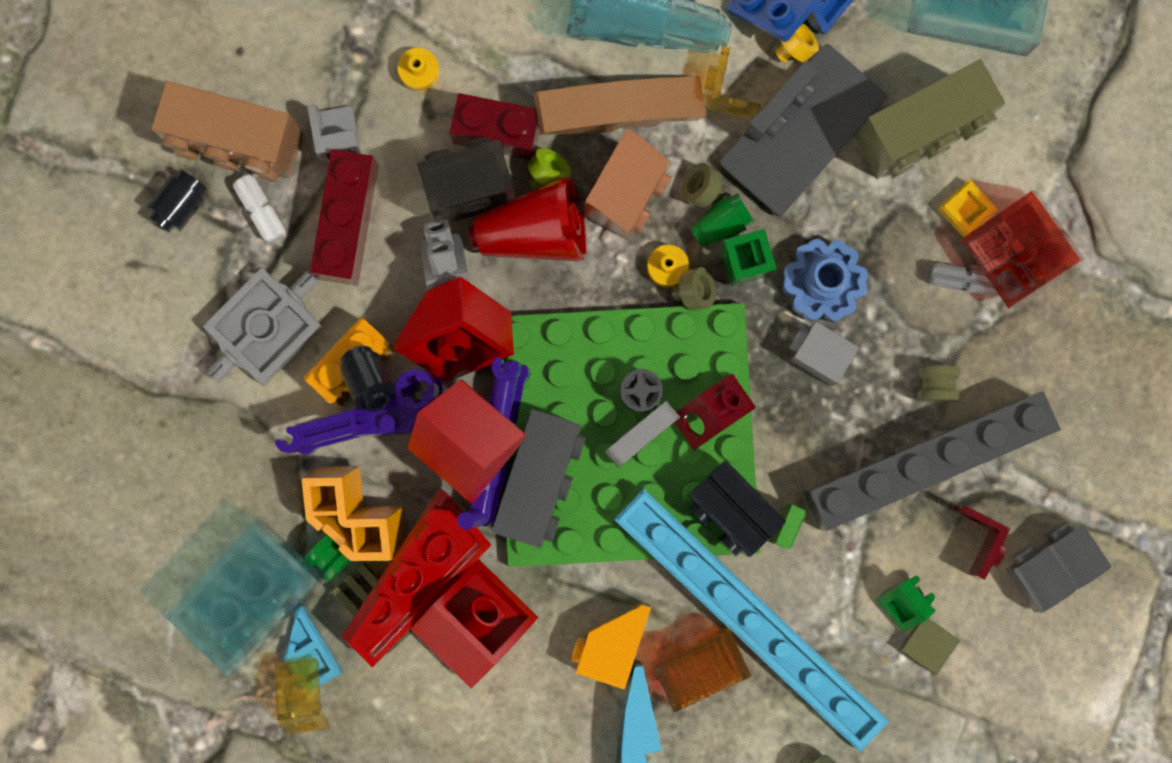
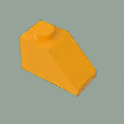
M640 603L588 630L586 639L578 636L570 660L578 663L576 674L625 690L651 610L650 605Z

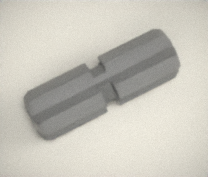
M940 262L933 264L930 270L929 283L934 286L955 290L965 288L966 292L992 297L999 295L1002 287L996 278L999 275L998 273H988L987 271L977 269L966 271V267Z

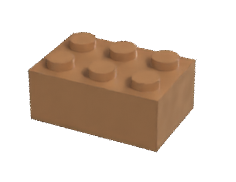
M167 80L152 125V130L163 139L162 144L172 148V153L179 157L197 161L198 155L213 159L212 164L230 171H237L238 166L253 170V176L271 182H277L278 177L290 180L304 134L289 113Z

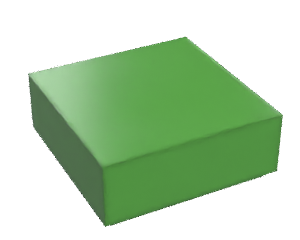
M785 504L781 516L786 522L771 537L769 542L789 550L792 548L806 516V510L792 504Z

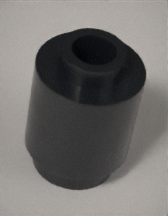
M180 169L175 177L169 176L146 206L152 212L148 219L167 233H170L173 228L181 232L205 201L202 196L207 191V188L194 177Z
M357 346L348 350L341 357L340 374L356 408L370 412L384 409L395 395L396 388L380 355L369 346Z

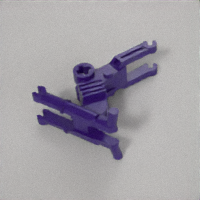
M496 357L492 363L494 381L489 403L517 426L524 384L530 377V368L526 365L521 366L520 362L516 360L504 364L503 359ZM422 370L406 371L398 378L395 385V395L384 409L370 412L355 408L304 424L288 426L286 432L293 437L292 443L288 444L284 439H277L275 445L280 451L285 453L312 454L320 448L361 437L412 434L418 412L447 390L446 384L440 377ZM421 382L427 383L429 389L422 393L423 400L417 399L415 394L422 389ZM510 458L475 503L472 504L471 510L463 512L458 516V525L462 529L468 530L481 526L490 527L494 524L501 490L505 487Z

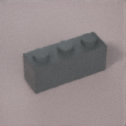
M531 409L524 431L527 436L519 446L492 533L538 548H542L544 540L553 541L560 518L552 514L557 499L566 501L573 477L565 474L570 459L579 461L586 436L579 434L580 424Z

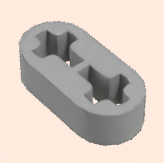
M666 401L609 447L605 453L619 468L679 419L680 416Z

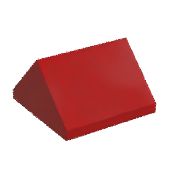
M459 380L418 412L407 448L466 500L474 504L526 438L527 434L467 383Z

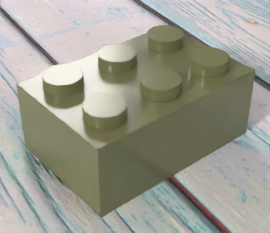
M979 59L869 116L856 133L855 138L877 179L888 173L894 179L915 167L913 164L923 159V155L926 154L928 160H931L951 148L950 145L960 139L959 136L962 135L964 141H967L987 130L986 126L997 120L995 113L1005 104V101L982 59Z

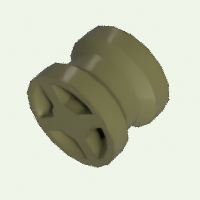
M941 365L917 367V376L922 380L921 389L917 392V401H960V392L956 389V379L960 376V367Z

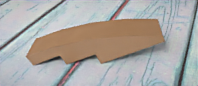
M700 76L616 81L545 90L534 94L540 135L614 132L619 128L655 127L663 122L698 121L707 116Z

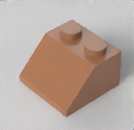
M627 128L585 201V217L626 240L629 239L633 231L640 234L652 213L646 207L653 195L661 198L672 176L666 173L670 161L635 131Z

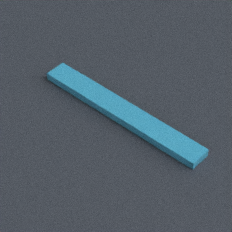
M644 488L614 518L622 528L859 752L889 723V720Z

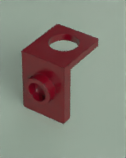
M730 374L676 412L680 418L674 423L692 449L696 450L750 413L756 406L735 376ZM689 413L700 417L704 424L703 434H698L690 428L687 420Z
M956 505L953 510L954 512L989 529L987 537L968 575L976 579L985 580L991 567H998L1003 560L1007 550V545L1003 543L1011 528L968 506Z

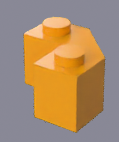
M360 466L320 467L301 478L306 521L317 531L322 529L340 546L338 550L350 561H388L394 558L407 538L404 506L364 507Z

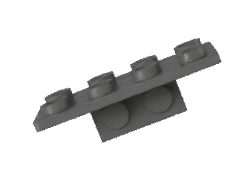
M825 44L808 63L805 61L756 115L750 122L746 133L721 159L719 165L777 217H781L855 135L867 118L886 100L887 94L830 44Z

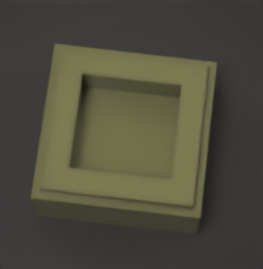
M928 619L913 628L899 650L937 675L960 640L931 619Z

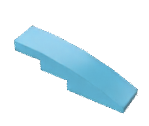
M642 662L633 664L626 695L620 749L621 763H647L645 754L662 751Z

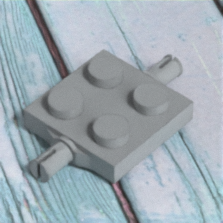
M261 267L202 326L218 342L221 351L224 353L206 372L217 383H220L235 366L247 370L261 385L265 386L323 328L307 311L304 302L301 300L319 282L306 270L289 288L277 282Z

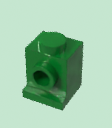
M765 229L725 239L720 247L731 287L763 279L768 272L777 269Z

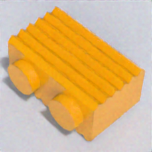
M363 317L303 377L326 401L336 407H343V401H349L350 393L340 374V360L348 350L357 346H369L380 355L382 361L383 359H389V353H395L394 346Z

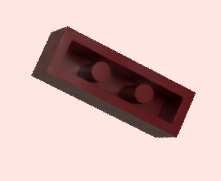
M331 149L310 273L317 280L354 286L359 284L379 168L372 155Z

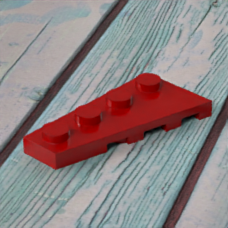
M439 488L341 636L372 668L491 546V543L477 527L465 530L458 525V516L463 513V510L441 488Z

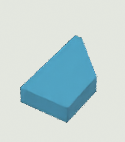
M305 605L297 608L284 660L304 694L307 695L344 671Z

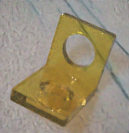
M722 46L717 66L709 65L704 90L712 91L708 110L754 119L760 111L761 104L721 96L730 53L729 47Z
M314 658L276 664L277 720L287 734L329 729V721L321 710L318 660ZM302 721H313V722H310V723H303V724L297 723V722H302Z

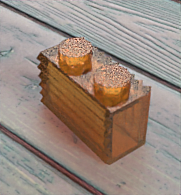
M717 624L711 625L694 634L697 640L694 643L681 648L680 643L675 642L656 652L658 659L651 662L674 712H678L689 705L695 704L751 677L749 669L728 627L720 630Z

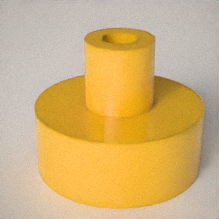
M802 23L792 37L786 42L781 41L782 45L775 50L776 55L783 62H787L792 57L800 62H805L819 51V45L810 29Z
M412 48L406 51L399 59L398 74L406 88L415 92H424L435 86L440 76V68L432 52L424 48Z
M662 245L656 248L651 253L647 263V272L650 279L656 285L664 288L679 285L682 272L689 270L687 255L682 249L674 245ZM669 262L672 264V266L668 267L665 265V263Z

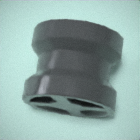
M638 369L631 371L625 376L620 386L622 403L628 410L634 413L651 411L662 398L663 387L661 380L655 373L649 370Z

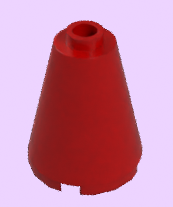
M570 177L558 179L476 215L474 224L469 225V239L472 248L479 249L482 256L574 262L584 260L583 254H587L586 223L584 212L579 213L575 202H573V200L580 199L574 181Z

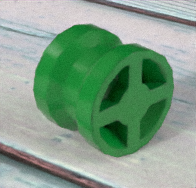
M326 534L304 558V561L309 566L318 567L322 571V578L329 584L351 561L338 550L340 546Z

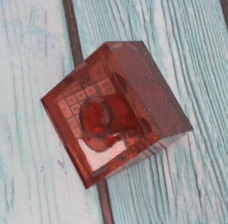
M1030 191L961 239L1008 308L1048 285L1085 260L1037 191Z

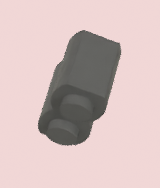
M1064 522L1046 534L1049 541L1036 549L1031 544L1011 557L1014 564L1008 567L1006 571L1033 612L1043 613L1112 567L1084 524L1070 526L1068 522Z

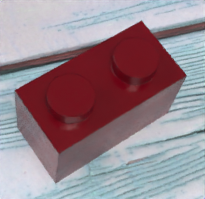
M458 93L449 134L454 145L530 160L535 154L540 129L536 108Z

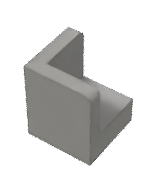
M316 104L307 106L315 152L322 162L329 161L331 149L362 154L355 112L351 106L320 111Z

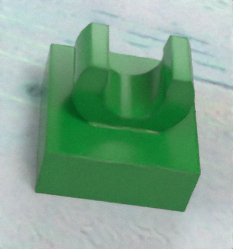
M918 576L910 579L907 578L886 589L876 599L902 632L927 621L936 611L931 606L935 595L931 592L923 596L915 587L921 580Z

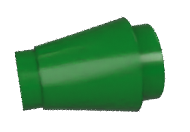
M737 193L730 198L725 195L701 216L696 223L692 224L690 228L701 247H704L707 244H712L747 231L746 226L753 223L754 220Z

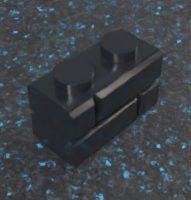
M723 460L687 495L693 502L688 509L705 526L712 521L723 532L718 540L735 557L742 552L746 557L750 558L786 522L727 460Z

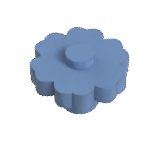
M814 239L808 244L800 246L794 253L795 262L789 263L783 270L784 281L782 290L785 294L794 297L792 310L799 315H803L810 322L818 320L823 315L828 322L835 323L841 318L851 315L856 310L855 300L860 299L867 293L866 281L868 272L864 267L856 265L858 252L851 247H847L841 240L833 241L828 247L820 239Z

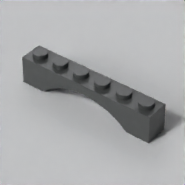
M1044 391L1025 396L943 434L839 476L803 493L819 530L828 531L1058 432L1061 429Z

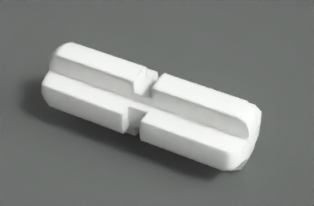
M247 174L237 179L233 183V188L246 210L252 212L250 217L262 238L268 243L281 238L285 234V229L272 206L270 207V205L266 204L268 199L255 177Z

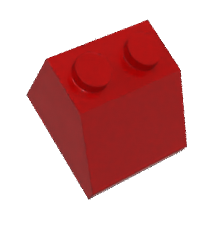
M460 276L456 279L448 280L444 284L425 293L394 342V350L430 373L440 377L443 381L449 382L492 364L496 357L504 359L514 355L511 311Z
M478 559L426 611L411 630L472 689L539 617Z

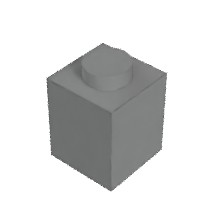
M815 322L808 330L804 327L799 329L789 346L791 350L795 351L789 361L832 387L839 383L859 347L820 323Z

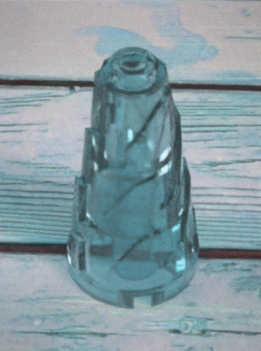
M572 0L567 26V38L578 41L593 40L631 47L644 45L663 49H684L710 54V51H717L719 46H727L732 23L726 22L725 15L721 14L719 9L696 2L695 0Z

